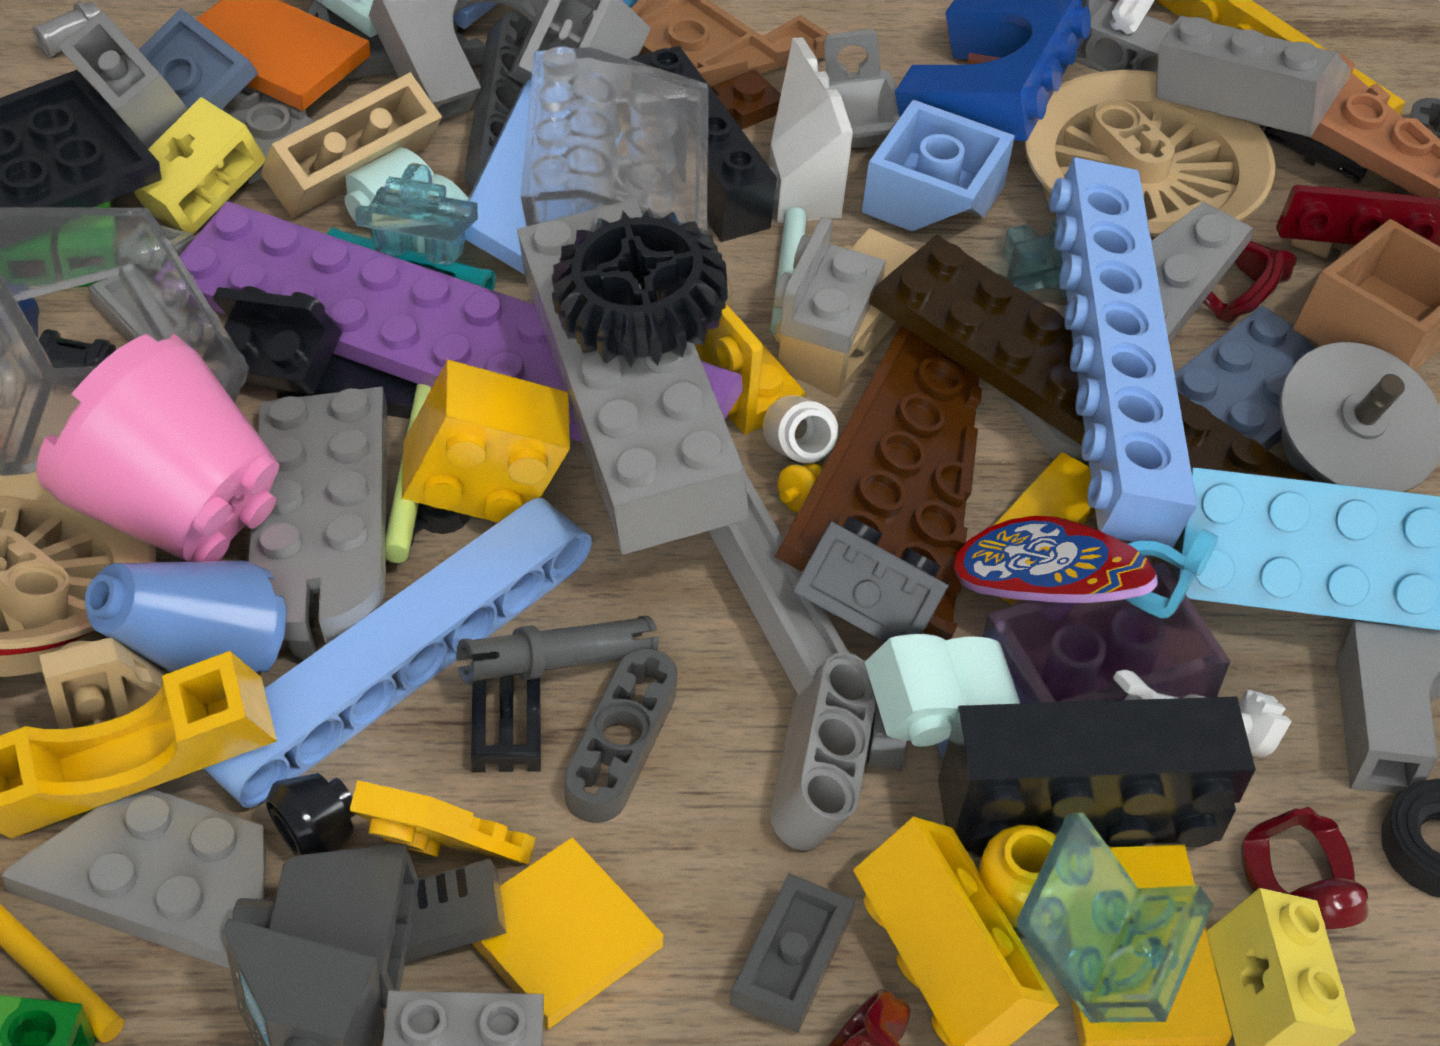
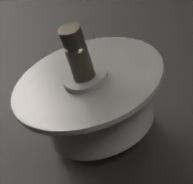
M1354 342L1331 343L1315 348L1305 354L1287 374L1282 385L1279 402L1282 422V444L1289 463L1298 471L1308 474L1316 482L1407 492L1420 485L1436 468L1440 461L1439 404L1425 381L1409 365L1396 356L1366 344Z

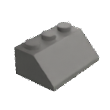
M1180 15L1159 44L1156 98L1311 137L1347 82L1350 75V67L1337 52L1317 48L1310 43L1291 42L1263 35L1256 30H1241L1211 23L1209 20L1201 17L1190 18Z

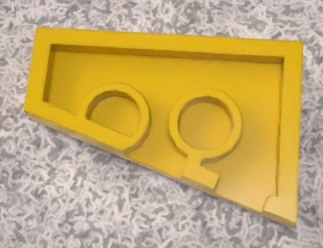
M357 780L349 810L370 822L369 834L382 837V841L387 843L406 844L408 852L438 858L441 846L529 865L536 837L526 833L507 830L508 826L498 822L474 817V813L434 797Z

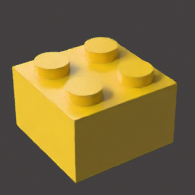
M447 359L403 441L402 499L499 523L525 503L534 498H541L570 450L568 392Z

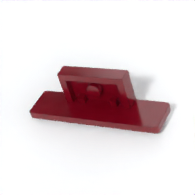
M1294 185L1291 188L1276 230L1281 238L1357 245L1389 219H1392L1440 247V199L1326 186Z

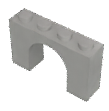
M373 0L369 17L398 77L400 78L411 72L441 114V121L470 112L481 89L455 34L453 25L455 14L472 4L495 2L519 10L533 22L543 0Z
M1354 621L1337 659L1350 788L1399 794L1413 783L1427 780L1438 759L1430 702L1440 698V630L1390 625L1379 622Z

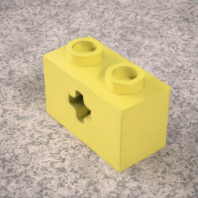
M200 97L148 148L159 161L162 180L140 188L133 193L145 210L174 229L194 234L265 163L266 158L245 124Z
M1259 888L1207 930L1236 1046H1338L1356 1033L1317 900Z

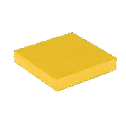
M572 837L500 885L507 933L472 943L514 993L544 994V1027L549 1030L663 948L664 934Z

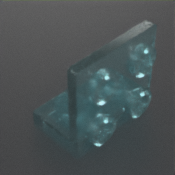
M1071 813L1067 814L1017 918V926L1091 1023L1166 1022L1214 904L1200 885L1138 889L1085 814Z

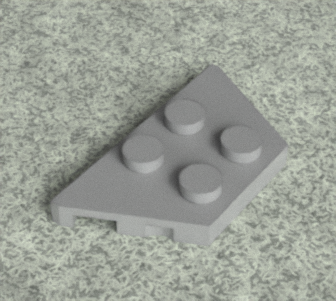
M149 788L95 808L8 866L1 877L6 892L230 969L222 931L228 918L232 919L234 907L239 898L266 899V838L263 825Z

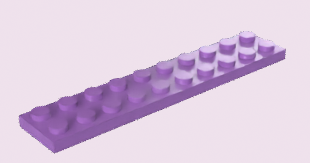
M230 201L224 203L161 277L164 288L172 296L224 315L227 314L212 299L218 287L242 290L245 286H252L272 294L291 296L293 292H301L313 296L325 306V313L342 331L333 354L417 384L430 386L431 388L448 359L565 391L534 304ZM701 361L725 419L743 391L742 375ZM569 405L570 438L582 442Z

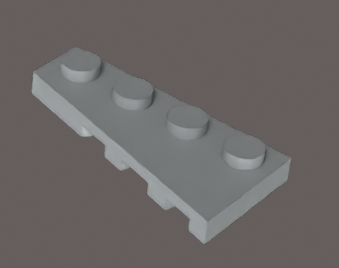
M1202 202L1151 241L1169 344L1251 241L1253 227L1205 202ZM1067 304L1058 310L1064 318Z

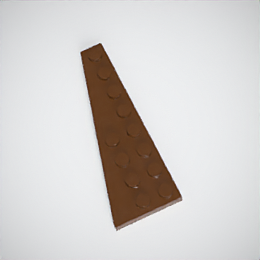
M900 325L774 557L803 572L829 521L842 527L849 515L883 534L877 545L883 550L901 558L907 547L941 566L935 578L949 586L922 634L938 636L945 640L951 639L957 628V623L953 622L955 602L962 585L955 573L954 563L957 552L966 543L968 528L964 527L966 501L972 491L978 429L974 428L976 408L980 404L982 397V388L979 387L980 377Z

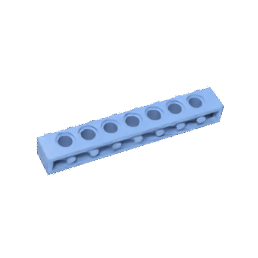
M1073 157L1064 179L1057 178L1053 185L1049 207L1051 212L1056 213L1057 218L1054 245L1056 250H1061L1062 267L1059 284L1060 288L1065 289L1067 293L1068 304L1065 312V327L1072 331L1073 347L1070 356V368L1073 372H1077L1079 389L1076 397V413L1083 416L1085 429L1081 453L1083 460L1089 461L1091 474L1088 487V504L1091 508H1095L1099 531L1119 540L1131 542L1139 540L1156 541L1173 548L1197 508V501L1139 170Z

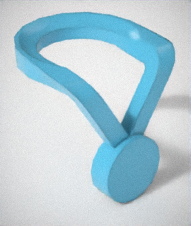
M1203 529L1193 542L1187 556L1168 545L1156 541L1139 540L1129 543L1128 545L1134 547L1142 555H1152L1161 558L1182 569L1183 573L1170 599L1149 592L1148 594L1125 600L1161 619L1173 615L1183 601L1194 575L1200 576L1206 568V564L1217 544L1218 536Z

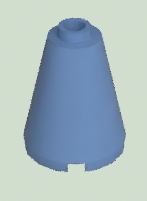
M247 561L113 563L104 567L88 585L85 594L87 616L91 626L97 632L108 638L113 637L135 653L169 672L231 651L256 673L257 671L267 673L277 659L285 636L287 609L284 597L274 594L269 579H275L269 570Z

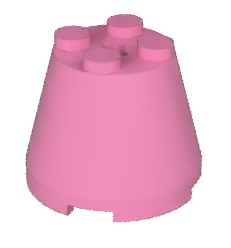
M174 333L169 339L161 341L154 340L148 334L142 335L120 347L102 361L72 393L81 403L69 417L59 438L54 434L44 438L37 459V478L40 485L63 505L187 562L220 561L228 550L230 541L243 527L247 525L250 529H253L263 523L272 512L277 501L276 497L269 492L279 470V463H277L276 458L198 352Z

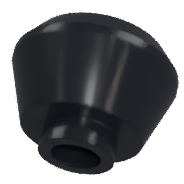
M314 773L278 780L272 784L265 801L266 807L276 829L295 856L339 851L354 833L351 818L357 814L349 811L353 797L339 778L336 777L328 782L321 774Z

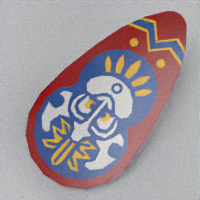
M1034 515L1015 518L988 527L970 538L957 552L954 563L955 573L962 586L979 594L1036 601L1041 610L1048 615L1057 614L1068 603L1106 602L1139 597L1153 591L1158 585L1156 572L1149 560L1134 547L1087 525L1053 516Z

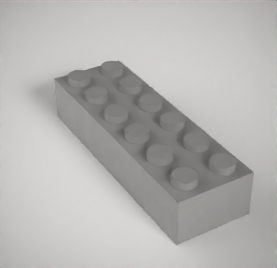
M636 198L517 229L526 281L563 388L568 392L569 405L622 555L749 520L745 469L694 343L687 342L683 358L672 352L663 353L658 366L650 357H639L630 368L624 356L620 355L604 363L598 350L583 353L576 339L567 338L566 332L561 327L559 315L554 311L552 293L554 292L552 284L553 265L559 263L561 246L574 244L577 230L594 232L598 217L610 223L620 219L622 210L629 218L642 217L643 215Z

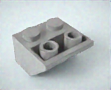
M543 0L508 76L523 84L530 79L602 125H606L630 74L631 57L639 55L651 27L623 0Z

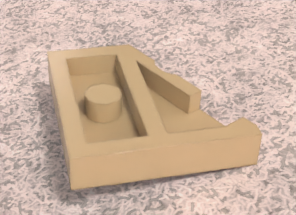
M113 637L93 642L77 641L65 645L60 650L39 655L59 729L99 724L140 708L158 693L162 684V675L167 674Z

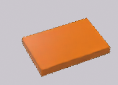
M221 0L196 19L250 60L258 74L247 86L302 112L371 56L369 40L280 0Z

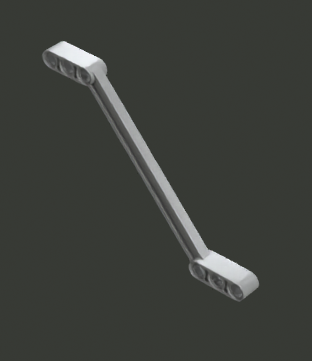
M620 158L614 161L591 199L587 211L636 198L643 215L648 208H651L657 189V181L654 174L646 165L631 158ZM745 472L749 520L708 532L797 692L793 701L771 806V824L777 836L791 848L801 851L814 850L855 812L858 805L876 698L865 660L848 652L824 608L792 592L802 572L774 557L784 539Z

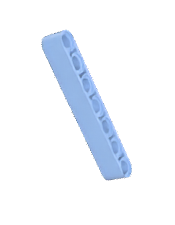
M534 498L525 503L264 688L277 742L203 769L241 806L252 808L264 803L273 783L278 780L301 776L457 660V646L461 639L489 637L570 577L586 560L592 545L591 536L545 499Z

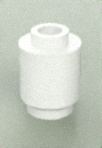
M789 395L776 400L768 408L763 419V434L769 446L776 452L800 463H815L824 459L833 450L838 439V424L835 416L826 406L801 396ZM800 423V428L798 432L795 434L796 428Z

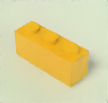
M913 816L853 869L855 876L866 893L863 901L868 913L888 932L899 952L896 959L900 970L922 992L933 1012L931 1016L932 1026L936 1034L947 1046H1010L1059 1006L1058 1001L1000 905L987 890L980 872L952 827Z

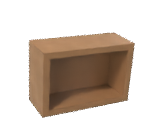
M1389 219L1321 271L1293 330L1308 338L1314 348L1340 342L1366 344L1382 349L1405 362L1414 371L1418 370L1440 350V247Z

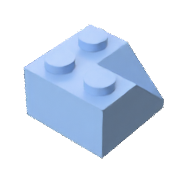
M912 100L869 161L862 213L912 232L963 211L985 218L1005 186L1015 135Z

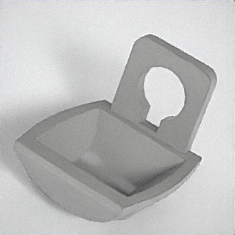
M873 29L829 34L824 38L826 72L829 77V89L827 90L837 89L842 97L853 131L851 148H864L881 144L900 117L895 97V90L897 89L889 70L880 71L877 33ZM858 45L867 51L866 58L859 63L858 72L847 73V66L837 60L838 53L844 47Z

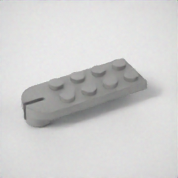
M383 387L346 389L335 393L304 397L288 396L278 400L260 402L258 435L274 455L277 463H279V470L269 491L276 497L277 501L272 512L264 522L251 529L249 562L269 570L275 579H269L274 594L284 597L287 609L283 640H285L287 648L302 660L307 659L317 651L311 628L314 626V618L318 616V611L319 624L325 644H328L379 608L384 599L386 573L387 402ZM316 593H320L319 604L316 597Z

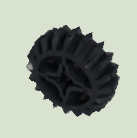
M648 208L642 217L629 218L622 210L620 219L611 223L598 217L595 231L577 230L574 244L561 246L559 263L553 265L552 284L554 292L552 293L554 311L559 315L561 327L566 332L568 339H576L583 353L598 350L604 363L611 361L618 355L624 356L630 368L639 357H650L657 366L663 353L672 352L683 358L687 342L704 345L708 329L719 327V319L722 316V310L726 308V301L728 300L726 263L722 260V253L718 252V247L714 244L713 236L702 234L696 221L681 224L674 212L669 213L662 219H658L653 216Z

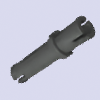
M649 616L539 631L533 625L516 628L512 635L461 639L457 646V661L483 658L484 660L473 661L471 665L461 666L458 670L465 683H475L477 680L518 675L522 680L537 679L546 670L622 660L630 652L639 649L658 650V637L637 640L632 638L642 636V633L656 631L657 628L653 619Z

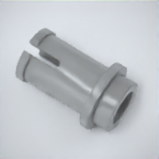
M81 1L73 4V10L42 25L32 27L36 42L47 58H52L55 54L61 52L62 50L58 46L100 12L98 7L93 2L83 4Z

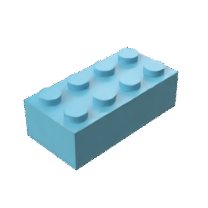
M1191 467L1197 508L1178 538L1177 551L1187 556L1193 542L1203 529L1217 535L1218 541L1206 564V568L1200 576L1194 575L1184 598L1440 630V496ZM1177 566L1174 569L1172 594L1183 573V570Z

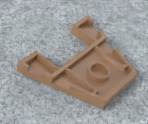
M638 0L631 8L651 27L639 55L655 52L663 48L680 46L710 87L754 69L759 74L787 67L792 38L803 37L817 59L825 57L824 38L829 33L802 15L793 18L765 35H760L709 0Z

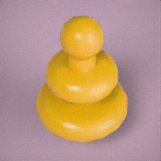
M826 462L822 465L817 463H805L802 466L799 464L788 465L780 472L777 481L778 492L781 501L791 511L799 512Z

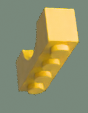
M227 651L162 675V684L158 693L140 708L121 717L99 724L69 729H42L24 726L0 735V834L13 839L277 742L262 677L231 651Z

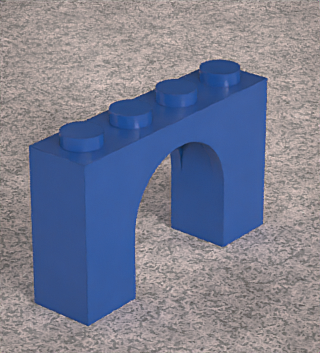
M953 0L945 13L953 59H968L969 53L1000 58L978 64L911 65L895 90L899 117H901L911 101L916 100L1015 135L1014 141H1027L1038 120L1044 118L1047 104L1053 92L1059 91L1062 76L1068 65L1074 63L1079 45L1083 39H1087L1091 27L1089 8L1083 7L1082 0Z

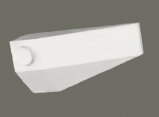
M803 37L792 38L770 145L768 166L777 177L773 207L777 223H784L785 212L791 207L804 209L807 213L806 221L820 220L821 217L827 219L842 218L853 131L840 93L837 89L827 90L829 89V77L825 71L818 72L817 58Z

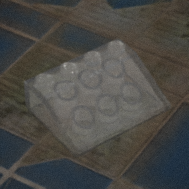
M555 47L544 51H534L520 196L526 227L636 198L642 215L648 208L653 216L658 219H662L669 213L674 212L681 224L696 221L699 231L702 234L708 235V84L592 47Z

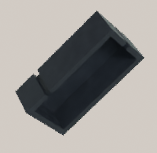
M1237 696L961 705L957 708L938 783L945 826L954 829L966 851H972L980 856L983 855L990 839L1001 830L1016 825L1038 826L1050 831L1063 841L1068 849L1108 845L1110 847H1133L1158 843H1178L1188 848H1196L1222 840L1236 811L1235 803H1240L1256 768Z

